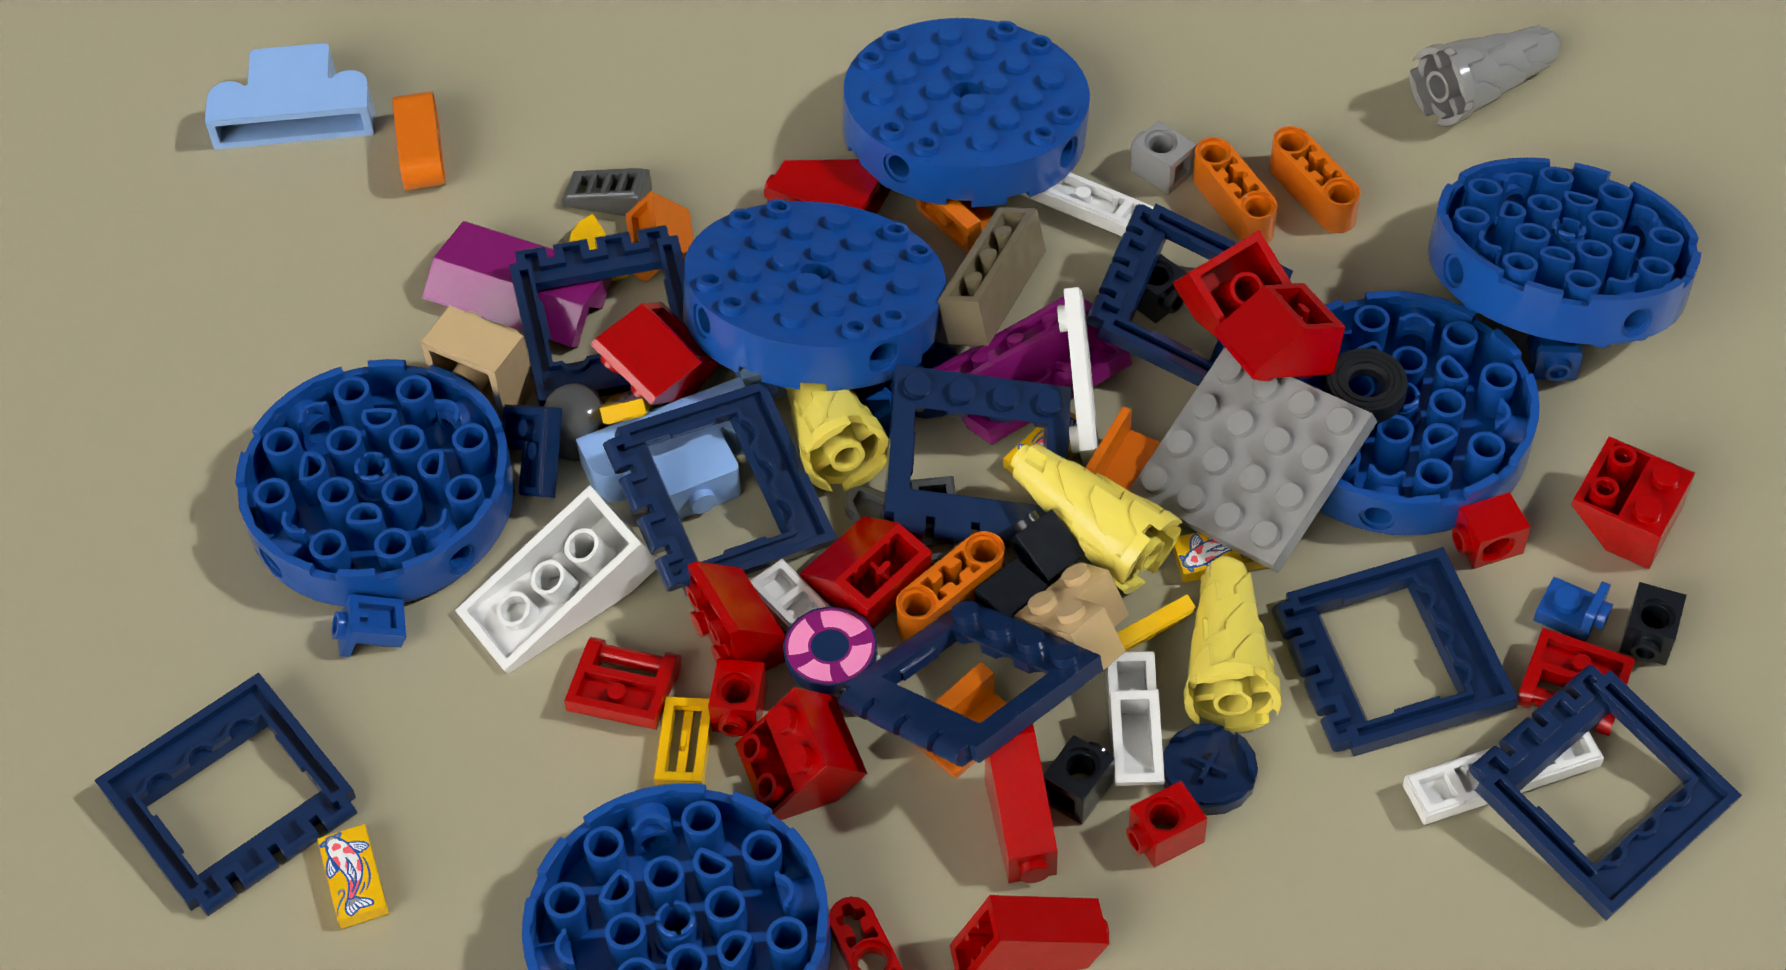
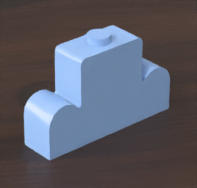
M317 43L252 50L249 55L248 84L243 86L236 81H226L213 86L207 95L205 124L214 150L374 135L375 109L366 77L356 70H346L336 74L329 45Z
M735 378L653 409L645 416L625 420L577 438L576 443L581 466L592 488L608 502L616 503L626 500L619 484V479L630 474L631 471L615 474L603 447L605 441L615 437L614 434L617 427L743 388L745 385L741 378ZM730 420L648 446L680 520L696 513H705L714 506L741 496L739 466L734 455L745 453Z

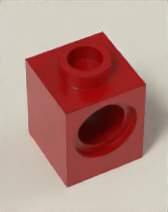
M1508 492L1460 507L1455 528L1452 529V539L1457 551L1460 554H1465L1473 569L1523 554L1531 527L1511 493Z
M717 658L708 704L712 732H721L730 737H741L763 717L768 689L764 662ZM735 699H744L740 703H730Z
M1179 781L1131 805L1129 827L1126 828V834L1135 852L1139 855L1144 853L1155 868L1204 843L1208 818L1183 782ZM1158 823H1166L1171 825L1173 828L1169 830H1161L1156 828L1154 825Z

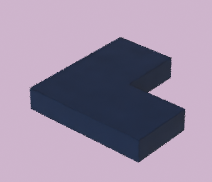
M505 404L503 408L502 427L508 449L522 450L519 480L520 495L555 498L562 408Z

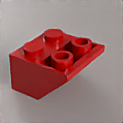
M1305 283L1264 285L1217 325L1214 335L1253 380L1268 382L1272 381L1273 378L1298 377L1309 379L1315 375L1334 374L1345 326Z
M663 302L641 303L597 336L590 344L601 355L600 361L610 371L624 377L631 384V392L637 398L644 397L646 403L651 405L674 402L696 394L719 365L717 361L708 356L695 343L686 325Z
M1609 436L1573 498L1571 506L1606 551L1650 569L1685 504L1695 472Z
M863 516L809 564L799 576L831 606L846 608L863 616L874 629L896 608V598L900 591L931 567L932 551L900 523Z
M699 561L689 564L688 571L691 584L686 586L685 589L695 609L690 612V617L700 637L708 635L713 643L711 651L716 663L717 658L764 662L765 671L784 663L783 643L785 634L743 569Z
M794 687L735 743L756 800L770 807L772 814L780 820L837 802L868 774L837 699L829 694Z

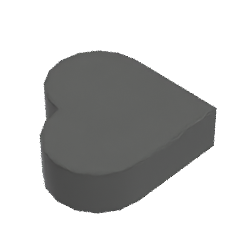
M857 486L847 492L845 496V510L847 516L853 520V525L863 516L892 521V519L883 518L884 492L868 486Z

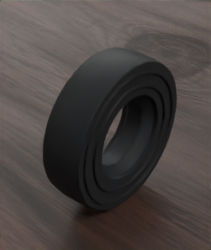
M1370 348L1353 349L1339 355L1334 374L1326 375L1325 379L1326 393L1373 413L1377 423L1384 422L1399 412L1405 402L1408 389L1407 375L1402 365L1391 355ZM1366 375L1378 379L1382 383L1384 390L1377 396L1365 397L1354 393L1348 383L1355 376Z

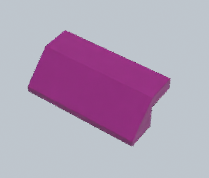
M462 221L433 257L422 298L448 307L451 305L465 312L472 311L484 319L523 331L509 264L517 263L515 251L542 247V245ZM545 246L547 258L554 257L553 249ZM611 278L538 291L539 301H543L552 341L578 348L589 308L603 309Z
M1062 297L995 334L989 346L972 347L934 369L1071 387V399H1073L1074 390L1068 331L1060 332L1057 306L1065 305V298ZM1084 299L1087 317L1093 303ZM1087 323L1094 387L1131 366L1132 361L1129 352L1098 338L1099 330ZM969 414L966 418L960 417L969 430L991 445L1031 423L1012 420L1010 423L991 421L987 416Z

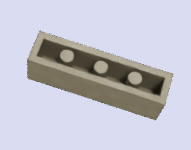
M1037 208L996 209L938 299L948 344L980 347L983 345L989 346L1046 252Z

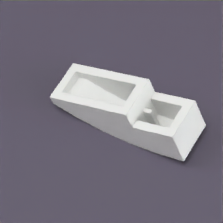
M1154 651L1125 652L1105 669L1112 757L1115 758V786L1164 785L1159 689H1157L1155 654Z

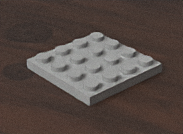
M1224 347L1130 490L1135 495L1146 498L1173 513L1183 522L1181 523L1182 525L1279 573L1373 430L1377 420L1373 413L1293 377L1273 378L1272 381L1268 382L1253 380Z

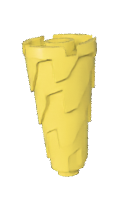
M800 382V390L786 388L791 407L790 415L800 448V459L812 484L820 489L831 492L833 490L830 484H841L843 490L847 491L854 487L862 486L880 473L887 463L885 450L888 447L889 438L869 408L859 401L853 389L827 391L826 384Z
M1038 443L1032 446L1028 444L1023 445L1011 460V466L1014 468L1013 478L1030 493L1036 503L1046 513L1051 509L1055 512L1084 551L1087 559L1094 566L1109 570L1116 587L1125 594L1136 591L1146 583L1138 576L1140 571L1144 572L1148 569L1155 574L1179 538L1182 528L1178 525L1183 522L1173 513L1146 498L1135 495L1099 473L1094 474L1078 463L1062 458Z
M1221 556L1211 561V564L1206 568L1205 574L1201 575L1200 600L1191 641L1188 680L1184 689V704L1186 713L1196 724H1201L1202 717L1210 720L1213 724L1224 726L1225 731L1242 733L1255 730L1270 723L1269 712L1274 709L1278 715L1282 705L1279 677L1275 674L1274 661L1268 653L1264 626L1258 618L1251 573L1248 572L1244 563L1236 558Z

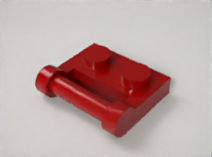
M1542 628L1517 696V704L1526 708H1530L1531 704L1538 707L1541 706L1555 692L1537 687L1540 679L1564 687L1568 681L1587 665L1594 666L1603 675L1611 670L1627 685L1636 659ZM1611 713L1606 715L1595 725V732L1609 736L1615 717Z
M590 637L564 700L566 711L657 730L664 710L665 698L669 697L672 685L676 682L680 673L681 655L666 652L664 656L607 645L605 639ZM607 663L655 673L656 677L606 668L600 665Z

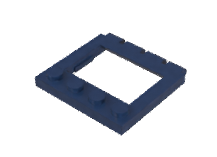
M1157 203L1153 209L1146 205L1138 204L1135 206L1125 229L1126 232L1122 235L1112 258L1113 263L1108 267L1099 288V294L1096 295L1086 317V322L1099 330L1098 338L1199 386L1225 347L1219 339L1210 360L1193 353V349L1154 330L1150 332L1132 323V319L1166 239L1208 260L1237 243ZM1281 265L1290 279L1293 270Z
M666 225L637 230L638 242L634 243L631 242L629 232L595 237L596 249L589 250L587 239L554 244V257L547 258L545 246L515 251L517 263L509 264L510 275L539 406L544 407L549 395L555 389L565 384L579 383L588 385L596 390L601 397L630 391L631 384L624 377L610 371L602 364L600 354L590 355L584 361L566 364L563 360L553 362L549 346L551 336L543 301H539V290L662 269L664 275L663 284L669 309L684 323L683 282L685 263L678 235L669 236Z
M896 364L892 382L883 518L892 519V522L900 523L912 535L918 537L924 536L926 524H932V538L963 542L968 538L971 529L977 530V532L988 531L998 535L1003 540L1005 547L1010 548L1007 542L1018 534L1013 526L1034 510L1039 517L1043 516L1046 512L1039 505L910 489L916 436L914 431L915 411L923 412L926 408L945 411L947 415L966 418L969 414L987 416L991 421L1010 423L1012 420L1032 422L1034 427L1044 428L1043 446L1068 460L1071 387Z
M766 383L752 384L617 427L614 434L615 437L603 443L604 450L615 474L631 471L630 474L619 479V484L632 513L649 512V514L637 519L636 522L650 554L655 555L664 551L667 553V555L654 561L667 592L682 588L685 596H687L685 587L691 584L688 565L699 560L648 446L730 420L781 534L769 539L764 536L726 549L722 555L702 562L739 567L747 575L770 567L781 559L787 561L831 546L837 539Z
M1444 547L1287 592L1286 601L1275 605L1271 610L1283 638L1288 640L1286 645L1300 677H1307L1303 684L1316 714L1324 716L1320 723L1334 752L1350 749L1354 757L1517 708L1518 697ZM1408 588L1458 694L1442 699L1440 696L1394 709L1392 714L1368 720L1320 614Z
M967 598L954 605L950 611L845 683L846 691L841 694L838 702L840 708L864 720L868 719L870 723L894 735H900L901 738L929 752H933L935 755L959 767H963L972 760L981 763L1103 672V666L1099 654ZM955 642L963 645L977 643L981 647V652L995 659L1008 657L1013 659L1014 666L1017 669L1029 674L1034 672L1046 674L981 723L897 685L900 681H906L939 657L938 654Z
M1587 665L1564 685V690H1558L1532 712V718H1525L1499 741L1500 747L1493 746L1469 766L1471 775L1479 782L1475 791L1605 921L1613 916L1742 796L1611 670L1603 675L1592 665ZM1611 713L1665 764L1682 783L1592 863L1574 845L1576 841L1540 806L1535 807L1520 790L1606 715Z
M259 672L94 780L99 790L189 910L192 911L200 906L207 916H210L238 896L231 886L234 881L238 880L243 888L248 890L277 870L279 865L272 855L279 851L288 862L318 841L317 838H320V835L314 828L317 824L320 823L330 833L358 814L351 803L356 798L353 788ZM266 727H269L279 745L302 773L305 772L320 792L197 875L182 855L184 853L182 847L157 814L153 816L147 806Z

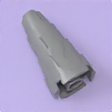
M1537 25L1510 33H1496L1485 37L1430 45L1420 50L1412 60H1419L1418 67L1410 70L1413 96L1426 117L1435 114L1440 118L1433 123L1450 126L1467 120L1470 114L1476 112L1482 106L1496 100L1506 91L1525 82L1527 78L1550 67L1549 64L1558 58L1561 46L1560 39L1555 32Z

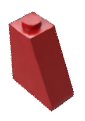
M859 159L784 160L775 175L771 174L766 180L764 197L767 198V202L774 199H782L788 202L832 203L877 214L892 189L879 183V180L860 164Z
M1032 724L984 760L985 785L1008 883L1018 881L1037 883L1045 880L1048 876L1057 875L1058 849L1035 730Z
M989 895L949 946L955 970H1081L1089 968L1110 944L1109 926L1103 918L1098 898Z

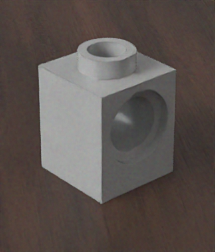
M1158 120L1146 131L1139 132L1133 139L1130 146V171L1169 195L1193 174L1197 144Z

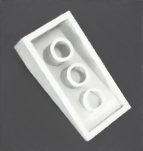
M589 485L455 611L501 668L509 674L629 595L657 569L654 561L658 557L650 554L646 543L606 499Z

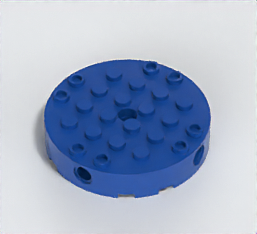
M946 18L923 21L885 32L881 37L875 39L860 51L851 62L844 80V141L848 151H853L859 158L860 164L872 176L878 179L879 183L895 192L939 205H946L947 199L971 201V207L1007 204V197L1022 193L1032 197L1048 190L1063 180L1075 168L1085 148L1090 91L1087 79L1076 61L1047 36L1038 35L1018 27L1011 21L997 22L975 18Z
M1528 157L1500 159L1481 163L1460 172L1458 180L1453 184L1447 183L1439 198L1428 243L1429 261L1433 271L1440 282L1463 302L1466 309L1480 313L1502 325L1530 335L1562 342L1591 344L1600 348H1606L1612 344L1646 340L1648 337L1662 332L1675 323L1686 307L1700 264L1701 252H1698L1696 246L1699 237L1688 219L1670 202L1645 186L1634 181L1630 184V187L1610 180V171L1575 162L1573 169L1550 166V159Z
M774 199L764 205L731 211L729 215L705 228L693 240L687 251L684 264L683 320L691 338L708 356L734 372L739 373L745 368L762 374L763 383L799 390L800 382L826 384L827 391L863 388L893 379V371L896 364L916 367L922 362V355L929 348L934 349L939 338L942 322L938 299L946 288V277L940 259L933 249L914 232L910 231L904 223L892 221L878 214L845 205L822 202H788L782 199Z
M1407 291L1365 293L1364 299L1342 303L1341 299L1325 305L1345 326L1339 355L1358 348H1370L1385 352L1394 357L1404 368L1407 375L1408 389L1405 402L1399 412L1384 422L1376 423L1319 511L1342 523L1371 532L1390 535H1426L1455 528L1460 507L1508 492L1511 493L1514 490L1528 462L1539 420L1540 403L1533 373L1529 374L1520 359L1522 352L1499 328L1493 331L1476 319V312H1472L1464 306L1440 297ZM1315 375L1309 379L1293 377L1325 392L1326 375ZM1366 375L1355 376L1348 383L1354 393L1365 397L1377 396L1384 390L1382 383L1378 379Z
M397 359L369 360L368 367L356 368L343 372L342 367H337L321 373L290 390L276 401L252 429L253 438L246 452L240 453L236 469L235 484L238 489L239 510L256 552L264 565L283 584L299 594L319 602L342 607L349 594L403 599L405 603L422 598L453 583L479 563L498 540L508 521L515 494L514 471L501 421L487 398L472 384L448 370L434 365H430L428 369L407 366L406 360Z
M678 783L643 788L610 800L583 817L584 822L574 829L565 839L560 837L548 851L537 869L538 877L531 890L530 897L526 898L524 905L522 943L528 970H828L832 940L827 892L817 860L807 843L793 827L790 829L784 822L773 815L770 807L734 791L733 795L719 791L707 790L704 784ZM682 929L681 934H677L675 931Z

